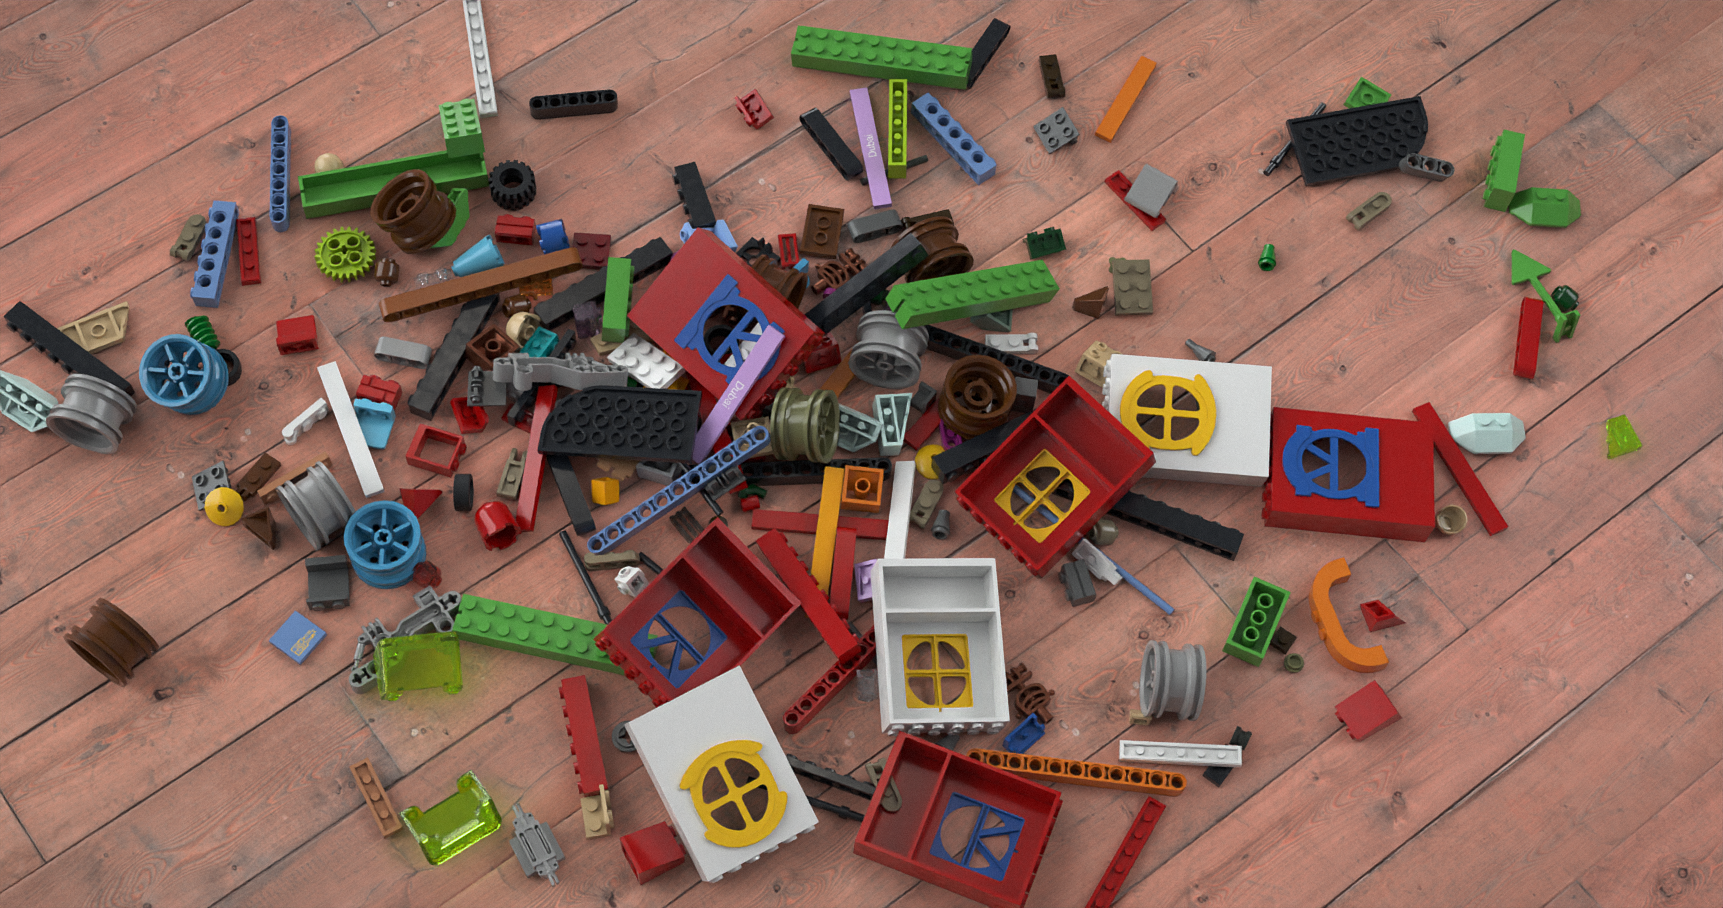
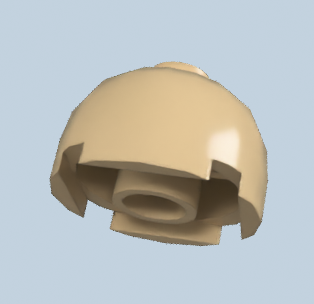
M528 312L516 313L509 319L506 325V334L522 349L540 326L539 321H541V318Z

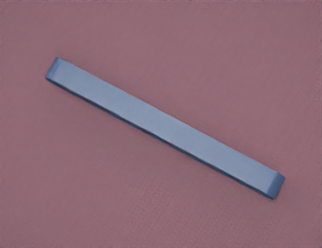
M763 426L754 427L592 536L587 542L588 550L595 556L604 555L612 551L698 493L707 485V482L709 483L714 479L717 480L716 476L722 477V472L725 475V472L731 466L740 465L768 446L771 442L770 433ZM760 433L766 434L763 440H757V435ZM743 444H749V448L746 451H740V448ZM727 455H733V459L730 462H724V458ZM710 466H717L714 473H708ZM699 476V483L692 484V479ZM678 488H684L681 495H675ZM661 499H668L665 506H659ZM650 509L651 514L648 517H643V512ZM631 520H634V526L632 528H627V523ZM618 531V537L610 539L611 533ZM602 542V547L599 550H594L595 544Z

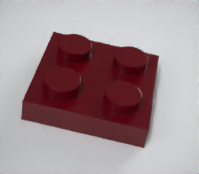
M574 232L572 247L577 248L583 264L581 269L600 270L602 267L608 266L611 235Z

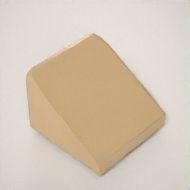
M1130 709V724H1150L1152 714L1150 717H1144L1141 710Z

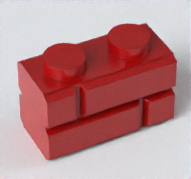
M510 214L498 215L495 228L496 242L533 246L536 232L535 219L529 216L519 218L513 217Z
M363 375L356 391V396L360 400L369 399L375 403H388L393 406L395 411L398 401L402 396L401 385L394 380L384 381L376 375Z

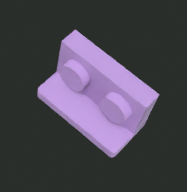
M877 559L854 564L858 601L861 603L873 600L871 569Z

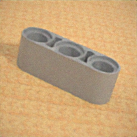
M380 337L374 357L384 362L426 369L432 349L424 344Z

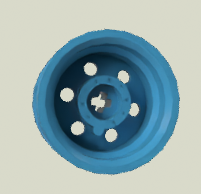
M171 334L153 342L145 351L139 366V379L145 394L152 401L182 414L198 415L209 411L222 399L228 386L229 372L225 360L215 349L187 335ZM199 363H203V368L201 370L198 367ZM182 390L183 395L178 397V392Z
M385 500L369 503L358 509L350 517L345 527L344 545L357 576L367 585L378 589H394L408 584L421 572L427 555L426 545L416 516L404 505ZM404 541L409 542L408 546L406 547L403 546L402 543ZM376 558L378 561L373 563L370 560Z

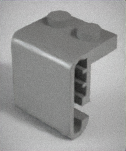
M1145 164L1124 201L1157 218L1162 206H1165L1171 194H1175L1178 190V181L1162 173L1160 170Z

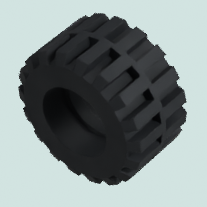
M506 160V163H499V167L495 166L493 172H490L489 186L491 197L494 202H497L499 207L503 206L506 210L508 208H511V210L519 208L520 210L523 209L524 205H530L529 201L534 200L536 182L533 170L531 171L529 165L525 166V163L522 161L518 163V160L513 162ZM510 182L521 183V185L516 188L504 187L506 184Z

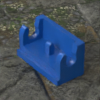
M1032 713L1004 738L1002 746L1010 753L1024 754L1045 735V725H1040L1037 722V716Z

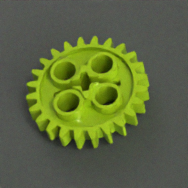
M341 226L340 231L334 228L333 234L326 232L328 237H321L322 243L317 242L318 248L315 249L316 255L314 256L317 267L320 268L322 274L325 273L326 278L332 276L333 281L339 278L340 282L347 278L348 282H350L351 277L358 280L357 275L359 274L364 277V270L370 272L369 266H374L373 260H376V248L374 247L373 240L371 241L370 235L366 236L364 230L359 233L357 227L352 231L350 226L347 230H344L343 226Z

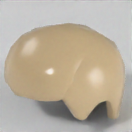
M331 153L320 155L315 161V173L344 168L341 159Z
M1448 505L1442 508L1435 516L1437 528L1447 535L1459 533L1466 527L1468 521L1466 512L1456 505Z

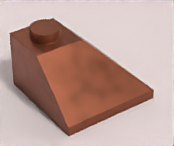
M492 324L466 344L465 357L475 366H480L481 369L493 370L494 359L507 358L508 353H515L520 349V346L499 327Z

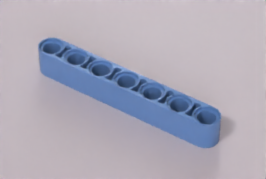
M281 115L274 117L271 122L269 216L272 226L277 232L286 231L290 225L291 129L287 118Z

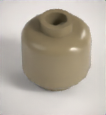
M1099 520L1088 531L1090 540L1096 545H1111L1119 534L1118 528L1111 520Z

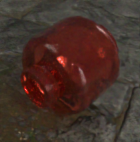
M428 560L418 562L412 570L414 571L413 581L422 588H426L429 585L432 588H437L442 582L441 569Z

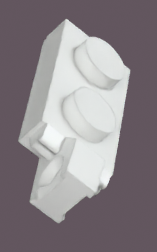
M1086 538L1073 551L1072 555L1078 560L1083 559L1087 569L1098 579H1103L1105 582L1109 580L1115 585L1123 578L1115 571L1117 569L1116 566Z

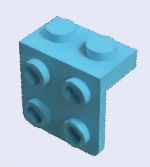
M355 399L353 406L367 446L385 449L396 418L393 406L384 402L375 403L369 399Z

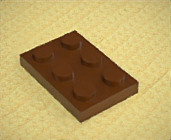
M808 204L800 254L836 259L845 209Z

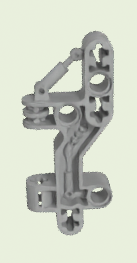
M508 353L507 358L494 359L493 380L496 382H513L514 387L521 391L530 390L532 382H552L577 390L599 385L627 387L628 368L623 365H605L595 361L593 357H586L584 353H580V356H577V353H573L572 356H570V353H566L565 360L554 357H529L528 353Z
M429 585L412 596L419 610L401 620L395 631L388 632L377 617L374 619V623H368L369 626L365 627L363 625L361 628L364 633L358 637V644L353 659L355 663L351 668L352 673L349 676L352 690L357 694L366 693L400 672L406 664L415 641L431 630L435 629L440 638L445 641L452 640L454 638L452 631L454 621L452 617L459 614L458 609L462 600L460 594L456 591H449L438 597ZM446 626L451 627V629L448 631H442V629ZM382 643H389L384 648L379 647ZM372 644L378 656L358 668L359 662L362 661L365 646ZM375 669H382L378 674L372 673Z

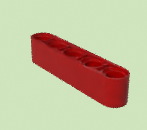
M1524 297L1522 300L1513 368L1514 376L1533 379L1535 376L1544 305L1543 300Z
M837 526L830 605L834 604L840 612L838 617L841 620L843 618L848 620L857 528Z

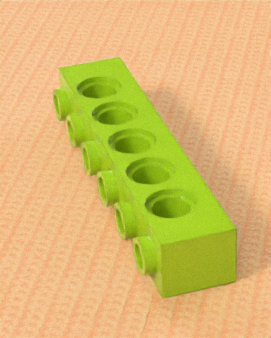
M889 79L888 178L906 179L907 79Z

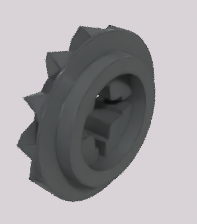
M623 721L613 729L612 742L615 748L622 752L631 753L636 750L632 740L628 744L626 739H622L626 736L624 724L630 721Z

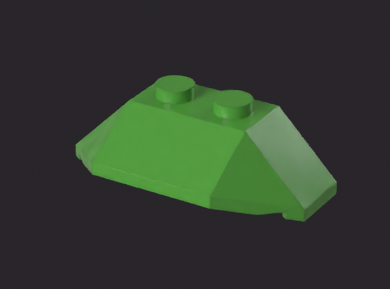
M1531 187L1515 193L1508 206L1510 214L1515 215L1530 226L1566 228L1581 217L1580 200L1566 189Z
M453 188L450 194L447 195L455 204L456 217L445 236L430 248L451 246L456 241L460 231L465 227L469 218L468 190L466 188Z

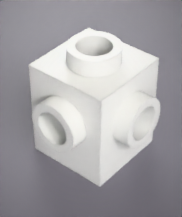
M627 566L621 569L618 576L614 579L618 584V590L622 594L634 597L649 584L644 577L645 574L638 567Z

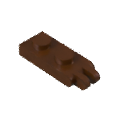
M264 453L237 484L238 489L236 492L241 496L242 500L246 501L250 496L252 498L255 497L257 491L282 466L281 463L269 454Z

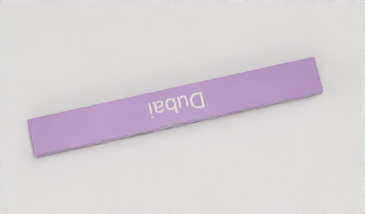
M866 87L850 90L873 208L875 210L892 207L868 89Z
M771 325L767 326L696 434L692 458L696 463L701 464L786 337Z

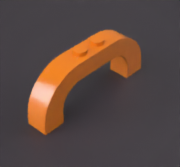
M1344 557L1333 560L1320 569L1309 590L1311 618L1318 626L1319 637L1324 641L1330 655L1343 667L1360 673H1373L1384 670L1389 661L1382 645L1371 648H1359L1351 644L1345 637L1330 601L1329 589L1335 585L1347 582L1351 572Z

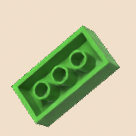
M463 99L458 102H445L438 105L448 158L485 152L475 100Z
M1504 129L1501 136H1497L1495 146L1493 145L1490 151V156L1493 157L1489 161L1487 169L1490 171V174L1487 175L1485 185L1488 186L1484 190L1482 198L1485 200L1484 207L1502 212L1507 210L1516 193L1525 134Z
M608 257L601 341L623 343L625 337L629 336L630 318L627 315L631 311L634 266H631V259Z
M1254 576L1222 651L1259 667L1291 592Z

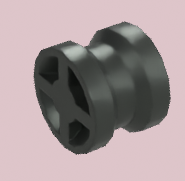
M1237 726L1229 744L1242 746V750H1245L1252 732H1245L1240 726Z

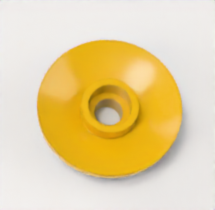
M931 444L922 447L917 452L915 457L916 469L923 477L932 480L939 479L931 468V458L944 452L943 447Z
M220 487L211 491L206 497L205 512L213 523L220 526H230L238 522L242 517L244 503L241 496L235 490ZM220 505H223L225 507L224 511H221L219 509Z

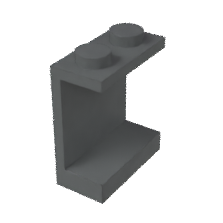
M346 555L306 558L305 567L308 571L309 599H306L309 610L323 611L326 608L343 609L346 606H350L349 571Z

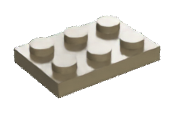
M1150 259L1113 260L1115 315H1152Z

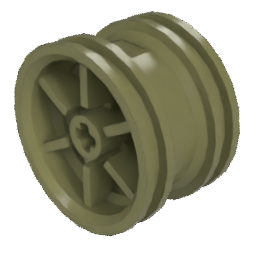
M783 387L779 390L774 400L770 422L771 446L778 460L787 459L788 461H795L800 455H807L811 462L828 463L831 461L837 448L840 431L839 403L833 390L816 389L812 392L811 396L804 395L800 388Z

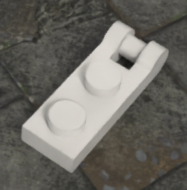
M1036 333L985 335V345L1010 354L1038 353V345H1036L1038 337ZM1023 343H1029V345L1023 346Z
M322 398L317 400L282 430L286 444L294 445L297 442L298 436L310 430L316 421L323 419L327 415L329 409L327 403Z

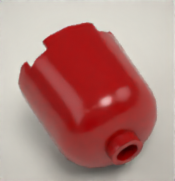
M500 501L486 502L476 511L474 522L486 549L492 551L493 548L499 547L500 550H503L516 543L517 535L522 532L506 504Z

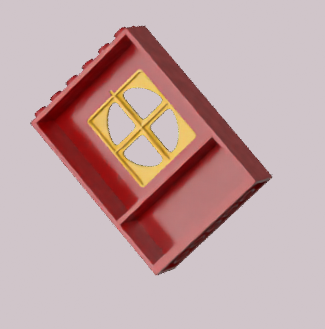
M1068 376L955 491L957 495L956 500L965 511L971 510L970 514L979 524L984 523L983 526L993 537L997 535L999 543L1007 551L1011 549V553L1021 564L1025 562L1027 570L1033 576L1039 575L1043 578L1156 463L1154 453L1074 379ZM1036 468H1057L1060 470V475L1044 491H1040L1026 478V474ZM1065 479H1069L1073 484L1074 498L1069 511L1064 513L1049 500V495ZM1022 483L1036 498L1019 516H1015L1011 510V495L1015 485ZM1041 504L1047 506L1059 518L1057 523L1046 528H1029L1024 524V521Z

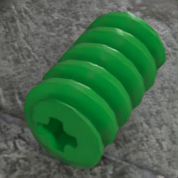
M194 316L185 322L191 338L217 350L220 346V341L217 340L218 336L214 334L215 330L211 328L212 324L207 316Z

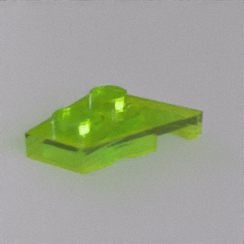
M1625 414L1611 418L1606 422L1608 460L1641 449L1642 444Z

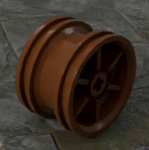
M413 169L397 175L378 192L372 203L370 215L372 220L383 231L391 232L392 241L402 252L415 254L429 249L445 236L455 220L456 207L445 193L436 191L435 182L425 171Z
M944 216L932 217L916 223L898 236L891 246L893 247L908 234L912 233L929 255L905 274L906 283L968 273L974 262L967 246L957 243L959 233L952 220Z
M764 254L759 256L751 267L799 309L807 287V273H799V270L796 268L786 272L778 268L776 259H769ZM735 305L734 319L741 321L748 310ZM754 317V319L750 322V324L753 321L758 323V320L756 319V317Z
M985 355L966 356L956 361L947 372L938 400V413L940 419L944 422L943 425L948 430L954 432V435L970 440L1006 423L1017 394V385L1013 374L1002 362Z
M99 598L96 601L98 606L93 605L89 608L92 617L82 628L74 625L71 628L72 634L66 633L63 638L90 666L113 683L125 687L127 684L125 679H132L134 677L131 668L141 657L150 659L152 657L151 651L156 652L159 649V645L128 614L106 599Z

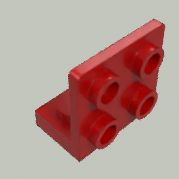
M314 315L276 321L278 334L276 343L280 355L319 349Z
M831 332L823 337V342L818 347H814L810 352V358L803 362L804 370L807 374L842 362L839 344Z

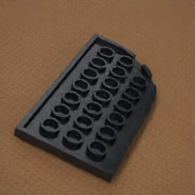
M1421 96L1288 119L1286 126L1305 186L1307 187L1399 169L1401 159L1411 153L1418 154L1422 149L1428 132V119Z
M608 385L583 388V391L572 396L569 394L558 402L559 405L553 412L548 414L542 426L537 451L539 454L692 464L702 391Z

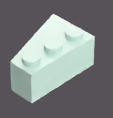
M912 393L875 395L872 404L874 419L883 424L877 438L880 456L899 455L903 445Z

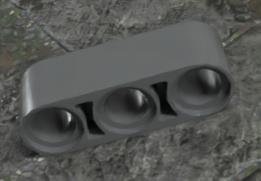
M1416 153L1407 155L1399 162V168L1402 172L1438 182L1446 180L1455 171L1453 164L1448 161Z
M888 210L850 221L847 225L854 243H862L898 233L903 229L896 210Z

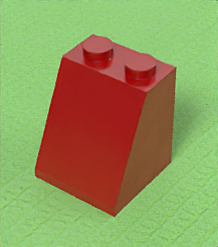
M1376 680L1334 706L1337 710L1335 715L1341 723L1345 721L1349 727L1346 729L1352 740L1356 738L1359 742L1402 719Z
M666 821L620 838L621 850L640 886L685 863L684 855H686V851L681 843L678 844L676 842V832L672 825L668 827Z

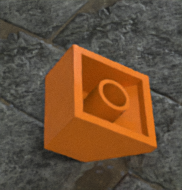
M845 465L840 509L879 513L884 469Z

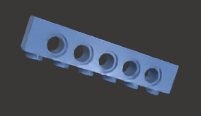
M928 92L912 102L911 114L978 186L995 175L997 166L995 160L989 157L983 147L978 145L973 140V137L963 130L961 124L951 117L949 111L939 104L937 98L932 97Z
M214 200L212 207L209 208L208 215L210 219L209 223L205 225L206 236L205 239H202V254L198 256L199 267L198 271L194 273L195 285L191 288L190 297L193 299L195 306L218 308L239 210L236 202Z

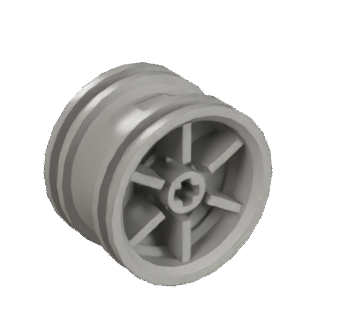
M876 310L868 312L860 318L856 332L859 342L852 347L848 362L849 368L858 378L874 386L888 389L911 387L918 382L922 364L919 357L925 353L929 339L928 331L924 326L902 329L895 317L897 312Z
M84 374L69 375L61 388V394L65 399L63 404L54 405L46 418L48 428L60 438L77 447L101 454L115 453L123 439L119 427L121 424H128L132 421L133 414L137 410L136 402L126 392L107 381Z
M320 461L315 463V468L311 466L306 468L308 476L299 482L292 484V482L287 480L284 482L285 487L280 485L276 487L277 494L289 515L317 551L321 549L320 544L327 545L330 543L328 538L330 534L341 527L345 529L350 517L356 512L339 483Z
M1150 640L1144 651L1140 672L1139 698L1143 716L1150 717L1152 714L1154 718H1159L1163 711L1176 712L1180 720L1188 718L1189 721H1196L1202 709L1206 687V656L1203 646L1199 644L1193 646L1186 643L1181 650L1169 649L1165 641L1157 643L1155 640Z

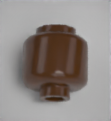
M382 258L381 261L375 264L374 279L380 282L381 286L391 287V284L398 282L400 266L395 263L396 260Z
M522 294L507 297L502 304L503 314L509 319L519 312L529 313V309H531L530 300Z

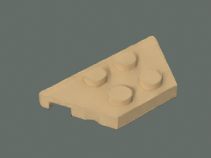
M126 301L57 329L90 354L124 342L130 307Z

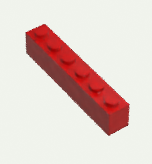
M581 675L562 679V687L558 688L560 698L565 699L566 703L565 706H562L564 718L568 717L570 723L566 725L568 737L572 736L573 743L570 744L572 756L576 755L577 762L573 763L575 774H580L581 781L577 782L579 794L584 793V798L601 795L599 785L603 784L604 790H608L586 677Z

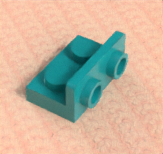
M539 326L519 353H528L529 357H549L559 343V337L557 334Z

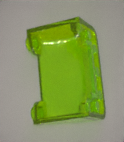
M457 632L392 637L382 639L377 643L373 659L381 700L396 701L404 691L442 687L444 692L456 694L462 690L460 644Z
M472 770L466 772L457 780L458 792L428 810L422 812L418 806H411L399 813L430 865L443 863L498 829L502 823L501 816L492 798Z

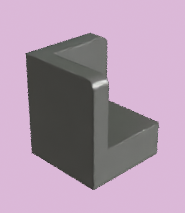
M921 381L918 392L911 399L910 406L924 414L936 401L937 391Z

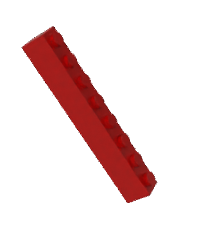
M773 528L755 540L759 549L783 583L801 602L800 607L841 665L862 652L859 647L861 641L855 633L851 635L848 631L850 626L844 618L841 620L838 617L840 612L834 604L830 605L828 603L829 597L824 589H818L817 585L819 583L814 575H808L806 571L809 569L804 561H798L796 557L799 555L794 547H788L786 544L788 539L784 533H778Z

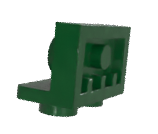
M1054 227L1043 229L1044 233L1038 234L1035 231L1028 233L1027 238L1022 239L1023 243L1026 242L1030 260L1066 250L1061 228L1056 230Z

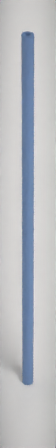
M1015 485L1013 492L1030 505L1035 499ZM1042 504L1036 509L1053 524L1058 522L1059 518ZM1082 537L1077 543L1080 544V542L1085 538ZM1106 556L1116 566L1117 569L1115 571L1124 580L1169 615L1175 610L1173 607Z

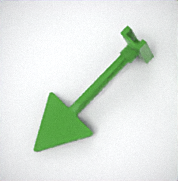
M1513 249L1511 253V284L1516 285L1525 281H1529L1555 317L1557 326L1552 338L1556 343L1560 341L1563 335L1572 338L1580 318V313L1577 310L1565 314L1562 313L1537 278L1549 274L1551 269Z

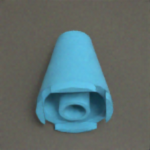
M490 234L453 261L454 265L451 268L455 276L464 277L504 266V260L497 245H493V238Z

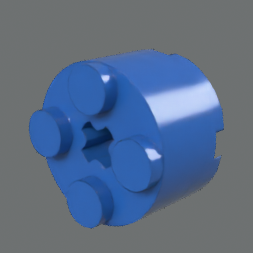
M562 219L536 225L538 235L541 238L539 240L540 247L544 255L570 248Z

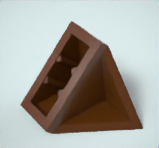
M1108 286L1075 298L1072 306L1073 310L1099 319L1108 295Z
M269 506L241 518L247 530L272 550L276 548V525Z

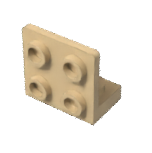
M1095 341L1083 353L1074 372L1103 388L1106 377H1103L1106 361L1110 360L1112 354L1122 353L1107 347L1103 342Z
M603 784L599 785L601 795L580 798L587 840L612 836L611 829L614 828L610 796L609 791L604 790Z

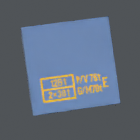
M294 611L270 638L269 642L301 665L327 634L300 613Z

